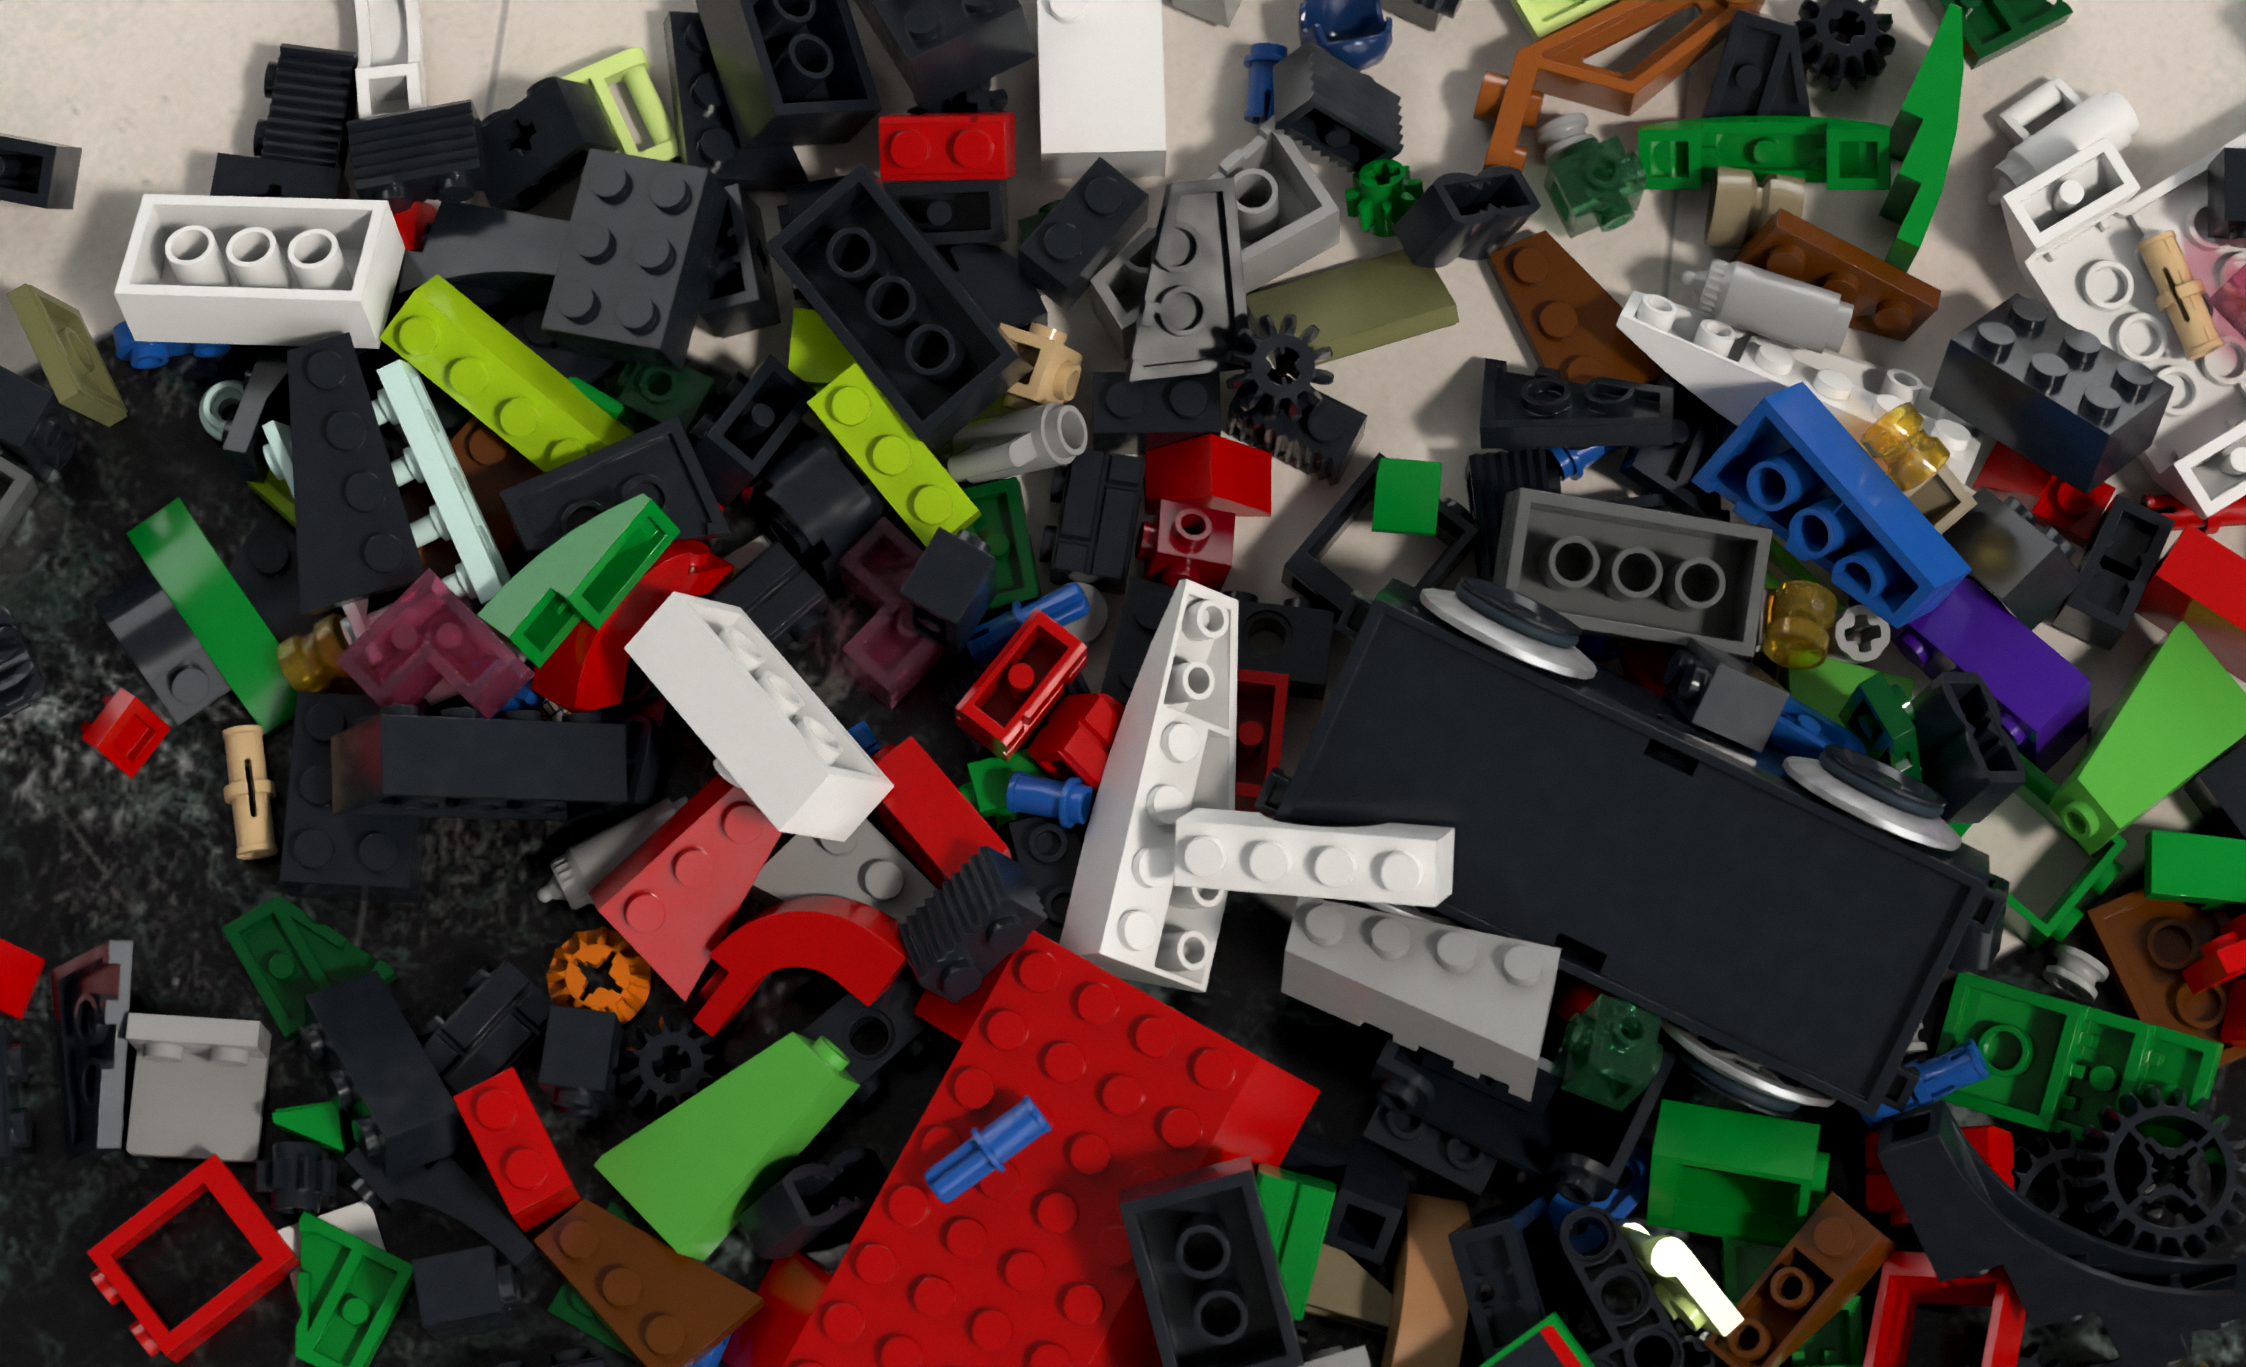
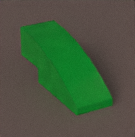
M642 493L604 511L575 528L544 550L510 579L483 607L477 616L508 647L540 669L581 619L598 630L681 531L651 498Z

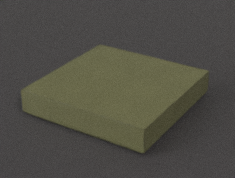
M26 283L7 293L58 402L108 427L128 417L126 414L128 411L79 310Z

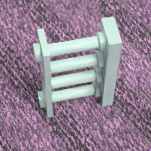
M400 359L376 370L384 388L377 391L378 398L372 400V405L379 426L388 421L394 426L400 423L410 446L403 449L404 456L391 462L398 487L414 479L419 483L426 481L436 504L429 507L430 514L410 523L417 548L440 537L446 542L452 539L462 562L455 565V573L373 611L368 598L342 606L347 617L342 619L340 624L351 649L356 654L363 652L365 659L384 662L394 657L384 636L385 634L466 595L472 600L478 597L480 603L486 605L511 579L418 370ZM272 420L262 425L269 441L268 444L263 446V453L275 477L280 481L286 479L294 497L291 426Z

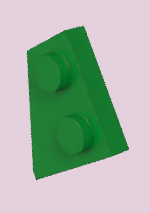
M303 1211L299 1219L301 1257L300 1272H297L299 1321L296 1324L295 1357L313 1367H369L414 1281L412 1264Z

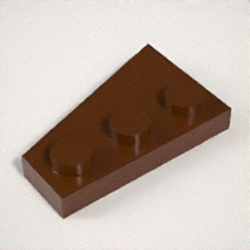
M1779 208L1728 262L1740 261L1842 294L1841 301L1855 305L1848 328L1903 342L1938 309L1941 290L1782 208Z
M1546 230L1497 250L1490 255L1487 263L1539 367L1561 370V380L1580 384H1588L1591 380L1599 377L1651 385L1657 384L1663 369L1616 326L1623 308Z
M585 1198L533 1240L536 1250L641 1367H693L764 1307L763 1297L691 1257L678 1254L671 1246Z

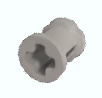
M1856 605L1829 614L1821 621L1816 632V644L1822 657L1854 665L1877 659L1890 642L1889 624L1864 605ZM1845 630L1859 631L1861 643L1857 644L1854 641H1846Z

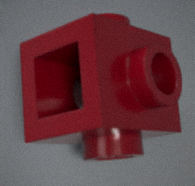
M1161 499L1152 523L1142 522L1137 536L1135 558L1145 561L1143 580L1177 587L1179 580L1188 579L1220 592L1232 567L1236 513L1201 507L1189 501L1174 502Z

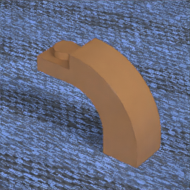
M1408 1192L1402 1215L1388 1249L1393 1275V1293L1388 1334L1380 1367H1459L1469 1306L1448 1235L1470 1219L1466 1202Z

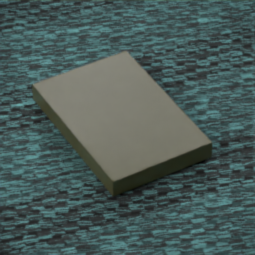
M1403 249L1246 295L1248 319L1260 339L1257 319L1266 314L1273 320L1277 334H1279L1283 317L1288 313L1294 314L1297 317L1294 336L1299 337L1311 325L1319 328L1318 336L1308 346L1312 352L1329 346L1332 349L1333 356L1324 361L1316 362L1315 366L1459 323L1456 303L1435 268H1425L1413 264ZM1269 352L1268 357L1278 376L1289 374L1287 368L1292 362L1289 356L1283 354L1274 359L1272 352Z

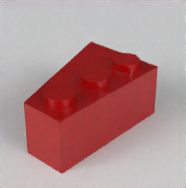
M718 774L590 890L588 894L597 910L686 1002L711 958L709 955L720 943L782 832L775 828L742 788L733 786Z

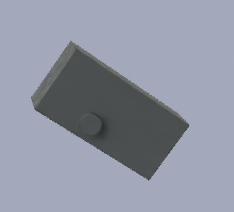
M1520 487L1506 493L1493 583L1527 596L1563 615L1580 628L1581 635L1674 651L1679 649L1684 651L1690 637L1740 659L1752 658L1755 651L1772 529Z

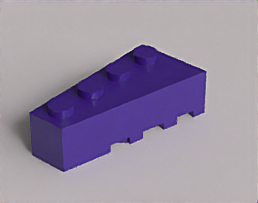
M1967 576L1933 611L1898 629L1889 624L1890 640L1907 660L1916 665L1932 681L1942 672H1977L1985 681L1997 702L2001 717V728L2012 739L2019 753L2042 772L2046 773L2088 733L2091 680ZM1848 594L1850 607L1862 605Z

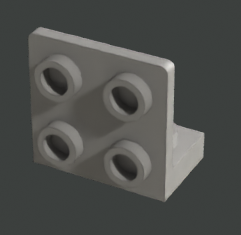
M128 1013L126 1040L137 1050L126 1143L127 1152L133 1156L207 1160L213 1154H217L224 1162L255 1163L259 1159L272 1036L260 1021Z

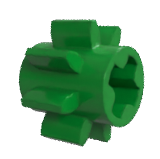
M1392 159L1374 160L1364 165L1359 173L1352 175L1354 188L1345 190L1348 217H1359L1360 230H1367L1372 235L1378 237L1396 236L1392 227L1424 193L1422 179H1411L1410 167L1407 165L1403 166L1398 161Z

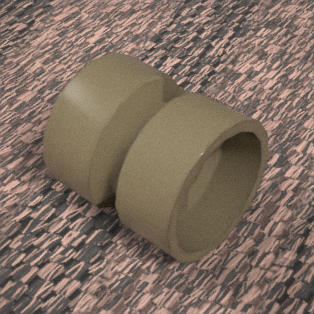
M1716 166L1708 201L1704 245L1740 250L1779 208L1802 219L1805 178L1769 173L1762 182H1757L1751 170Z

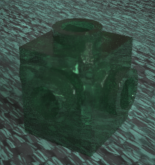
M1618 135L1600 143L1596 137L1580 141L1565 151V158L1549 164L1544 187L1570 239L1597 227H1600L1602 232L1612 231L1634 218V211L1638 210L1644 192L1643 186L1647 185V177L1637 154L1634 151L1626 153Z
M1601 994L1582 1014L1574 1013L1568 1021L1562 1037L1561 1046L1563 1050L1568 1052L1561 1089L1622 1112L1650 1085V1081L1654 1078L1660 1067L1663 1057V1045L1657 1043L1661 1017L1640 1009L1637 1005L1620 997H1609Z

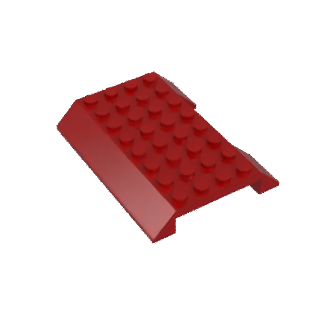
M1034 930L1028 935L1026 943L1020 949L1009 953L982 979L980 987L975 992L964 996L957 1004L927 989L925 990L913 1013L963 1043L836 1271L800 1250L787 1258L774 1260L756 1292L757 1295L764 1298V1307L734 1331L721 1360L730 1367H1163L1119 1206L1120 1189L1248 1155L1251 1157L1255 1176H1257L1260 1164L1279 1167L1321 1090ZM1028 1095L1042 1112L1052 1130L1041 1135L1006 1161L1004 1165L1007 1170L1000 1173L995 1169L950 1203L944 1204L926 1183L924 1177L926 1170L973 1137L970 1132L972 1128L976 1126L981 1131Z

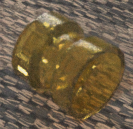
M1911 402L1901 404L1886 413L1867 429L1860 440L1873 458L1883 459L1888 466L1887 475L1902 492L1911 490L1930 478L1946 463L1951 454L1937 436H1929L1922 428L1924 419Z
M1793 580L1777 587L1771 607V613L1775 620L1768 624L1763 642L1765 654L1773 662L1794 670H1809L1823 664L1830 643L1826 630L1832 627L1838 606L1836 596L1829 589L1809 581Z
M331 613L314 624L313 632L305 636L294 634L277 645L276 653L280 667L296 691L322 693L330 687L332 679L337 676L349 678L367 666V659H365L363 652L356 654L348 644L340 624L344 617L340 614Z

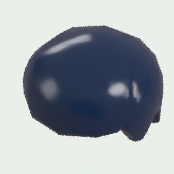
M1304 0L1299 8L1300 44L1302 46L1306 42H1310L1316 46L1323 47L1332 56L1360 72L1379 64L1386 55L1393 40L1392 18L1386 17L1385 22L1380 0Z

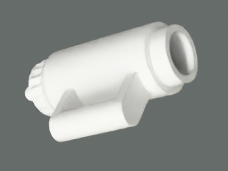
M2055 76L1996 116L1998 127L2016 147L2007 153L2006 159L1997 164L1993 169L1992 175L1996 187L1988 194L1987 202L1992 206L1999 205L2001 197L2105 136L2109 137L2118 152L2130 145L2131 136L2139 131V121L2129 102L2121 94L2113 90L2104 95L2095 93L2083 101L2060 77ZM2059 103L2067 111V113L2034 135H2031L2024 128Z

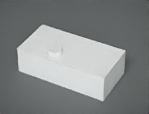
M1036 0L1041 179L1081 178L1099 157L1103 158L1126 177L1165 176L1167 147L1162 0Z
M143 194L114 296L135 341L305 346L350 332L355 348L379 349L381 344L379 337L385 329L405 246L388 200Z
M673 591L624 647L631 658L714 754L716 759L713 761V765L717 772L733 786L742 788L778 831L845 842L893 789V783L741 607Z

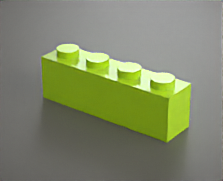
M439 274L413 291L379 337L386 345L545 473L635 435L624 424L613 419L587 398L566 377Z

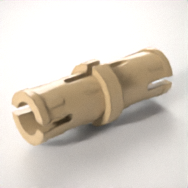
M2169 230L2146 239L2136 247L2138 252L2141 253L2159 293V296L2155 299L2159 311H2167L2186 353V360L2192 361L2217 351L2225 343L2220 338L2202 298V295L2207 292L2201 279L2194 280L2176 240L2175 231Z
M240 725L222 731L229 785L223 788L224 800L227 804L232 805L237 842L236 856L238 859L243 860L262 859L278 853L277 844H275L271 799L276 797V788L274 781L268 780L262 738L264 732L263 727L259 725ZM245 768L249 769L255 817H252L250 813Z

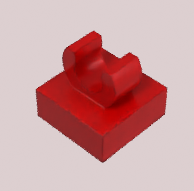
M120 687L115 695L107 694L101 699L106 707L92 724L84 721L80 726L84 734L81 739L115 769L132 779L167 735L171 727L136 696Z

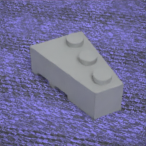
M865 819L845 842L796 834L762 867L749 893L752 899L768 907L769 905L774 906L787 900L807 896L843 897L875 907L899 923L904 924L907 923V916L915 915L916 907L925 906L924 899L932 898L933 890L938 889ZM909 962L901 973L917 981Z

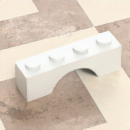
M354 0L358 35V66L355 69L359 119L428 107L420 1Z
M1195 808L1176 820L1174 886L1436 907L1452 894L1455 828L1401 823H1385L1363 827H1320L1279 822L1266 818L1260 812Z

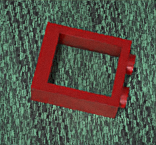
M912 736L908 737L898 746L897 744L885 746L871 758L894 785L893 789L874 809L877 820L937 889H942V882L951 880V873L960 872L961 864L969 863V856L978 854V847L989 846L1012 859L1008 846Z
M213 1154L87 1251L88 1255L98 1266V1269L89 1275L113 1306L123 1299L133 1312L137 1320L128 1327L142 1347L152 1358L162 1351L165 1356L175 1363L205 1342L300 1266L299 1258L217 1154ZM210 1190L263 1260L173 1330H170L117 1260L198 1197Z
M1892 1252L1882 1266L1863 1367L1906 1366L1917 1303L1992 1307L1981 1367H2017L2026 1311L2003 1265L1996 1266L1979 1277L1965 1278L1962 1276L1940 1283L1925 1252Z

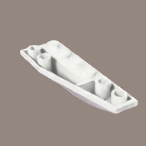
M1633 291L1616 323V326L1666 373L1717 413L1737 426L1744 421L1764 397L1803 381L1893 482L1933 456L1939 455L1964 486L1985 436L1983 431L1930 400L1932 388L1923 385L1917 376L1905 370H1888L1876 364L1824 349L1822 354L1725 324L1717 321L1712 314L1673 303L1660 295L1643 294L1637 291Z
M1188 579L1179 580L1150 644L1125 707L1103 771L1085 833L1059 944L1118 978L1200 993L1206 992L1229 890L1174 886L1176 820L1195 808L1235 811L1239 600Z

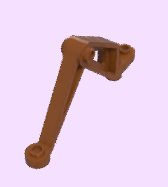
M1623 0L1518 50L1510 77L1486 71L1482 81L1473 119L1495 124L1482 170L1491 166H1509L1519 169L1521 173L1523 172L1528 149L1518 146L1524 126L1535 129L1545 94L1630 117L1727 37L1737 6L1760 12L1765 0ZM1691 6L1696 7L1701 14L1628 73L1623 74L1583 62L1584 59Z

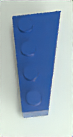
M1803 381L1764 397L1690 480L1705 492L1716 491L1735 505L1733 512L1751 525L1760 523L1767 529H1772L1774 534L1786 542L1784 548L1802 562L1810 559L1832 575L1831 582L1896 629L1933 611L1972 571V568Z

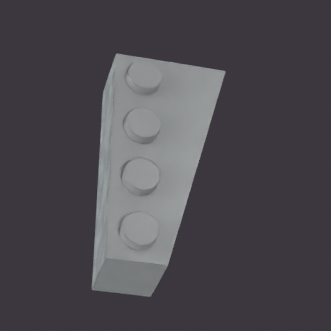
M1275 114L1259 127V134L1243 149L1239 150L1236 148L1220 162L1219 170L1208 179L1234 177L1245 294L1340 243V209L1290 135H1284V129L1275 130ZM1157 226L1154 229L1148 227L1090 279L1093 312L1125 361L1129 358Z
M1298 896L1285 948L1281 992L1357 1026L1364 1022L1393 1034L1392 1041L1413 1051H1416L1419 1046L1453 1060L1454 1069L1477 1079L1481 1073L1509 1085V1093L1531 1102L1555 987L1561 948L1312 897Z

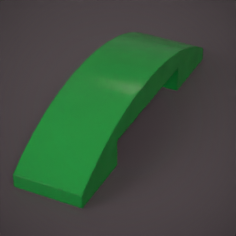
M1767 115L1676 120L1642 125L1638 128L1639 189L1701 190L1704 182H1712L1716 166L1751 170L1757 182H1762L1771 173L1805 178V183H1827V190H1890L1891 126L1837 118Z
M178 497L126 534L168 598L204 647L208 656L256 723L263 727V732L268 737L295 718L297 691L314 692V690L287 651L278 642L217 554L210 540Z

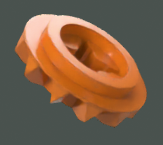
M603 926L584 932L576 931L561 947L555 949L554 957L546 974L550 998L557 1006L613 1012L617 1014L621 1025L629 1022L639 1013L648 998L651 987L649 964L619 932L609 930ZM614 956L611 961L612 967L610 968L609 975L615 982L616 987L622 992L619 994L613 989L608 991L605 988L599 987L593 994L589 993L586 999L582 1001L586 995L585 989L588 981L577 966L578 963L585 967L589 965L592 968L598 969L604 962L608 963L611 957Z

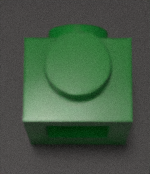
M1028 748L1016 751L1008 762L995 756L968 763L969 783L958 786L959 791L988 824L995 823L997 830L1009 829L1008 823L1033 817L1032 814L1013 813L1007 809L1006 793L1013 773L1022 771L1029 775L1051 779L1046 771L1028 754Z

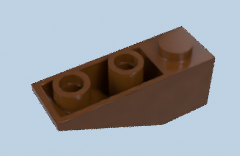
M1831 1192L1736 1304L1735 1308L1744 1320L1725 1337L1713 1332L1704 1344L1730 1367L1780 1366L1859 1293L1898 1245L1834 1192Z

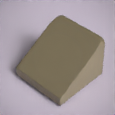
M1939 455L1933 456L1894 482L1941 535L1978 504Z

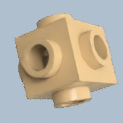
M1032 322L1029 331H1025L1001 323L1000 328L1034 368L1004 393L1005 398L1002 406L1013 411L1051 402H1059L1066 406L1067 402L1072 400L1079 390L1082 380L1081 363L1084 355L1065 346L1067 334L1053 328Z

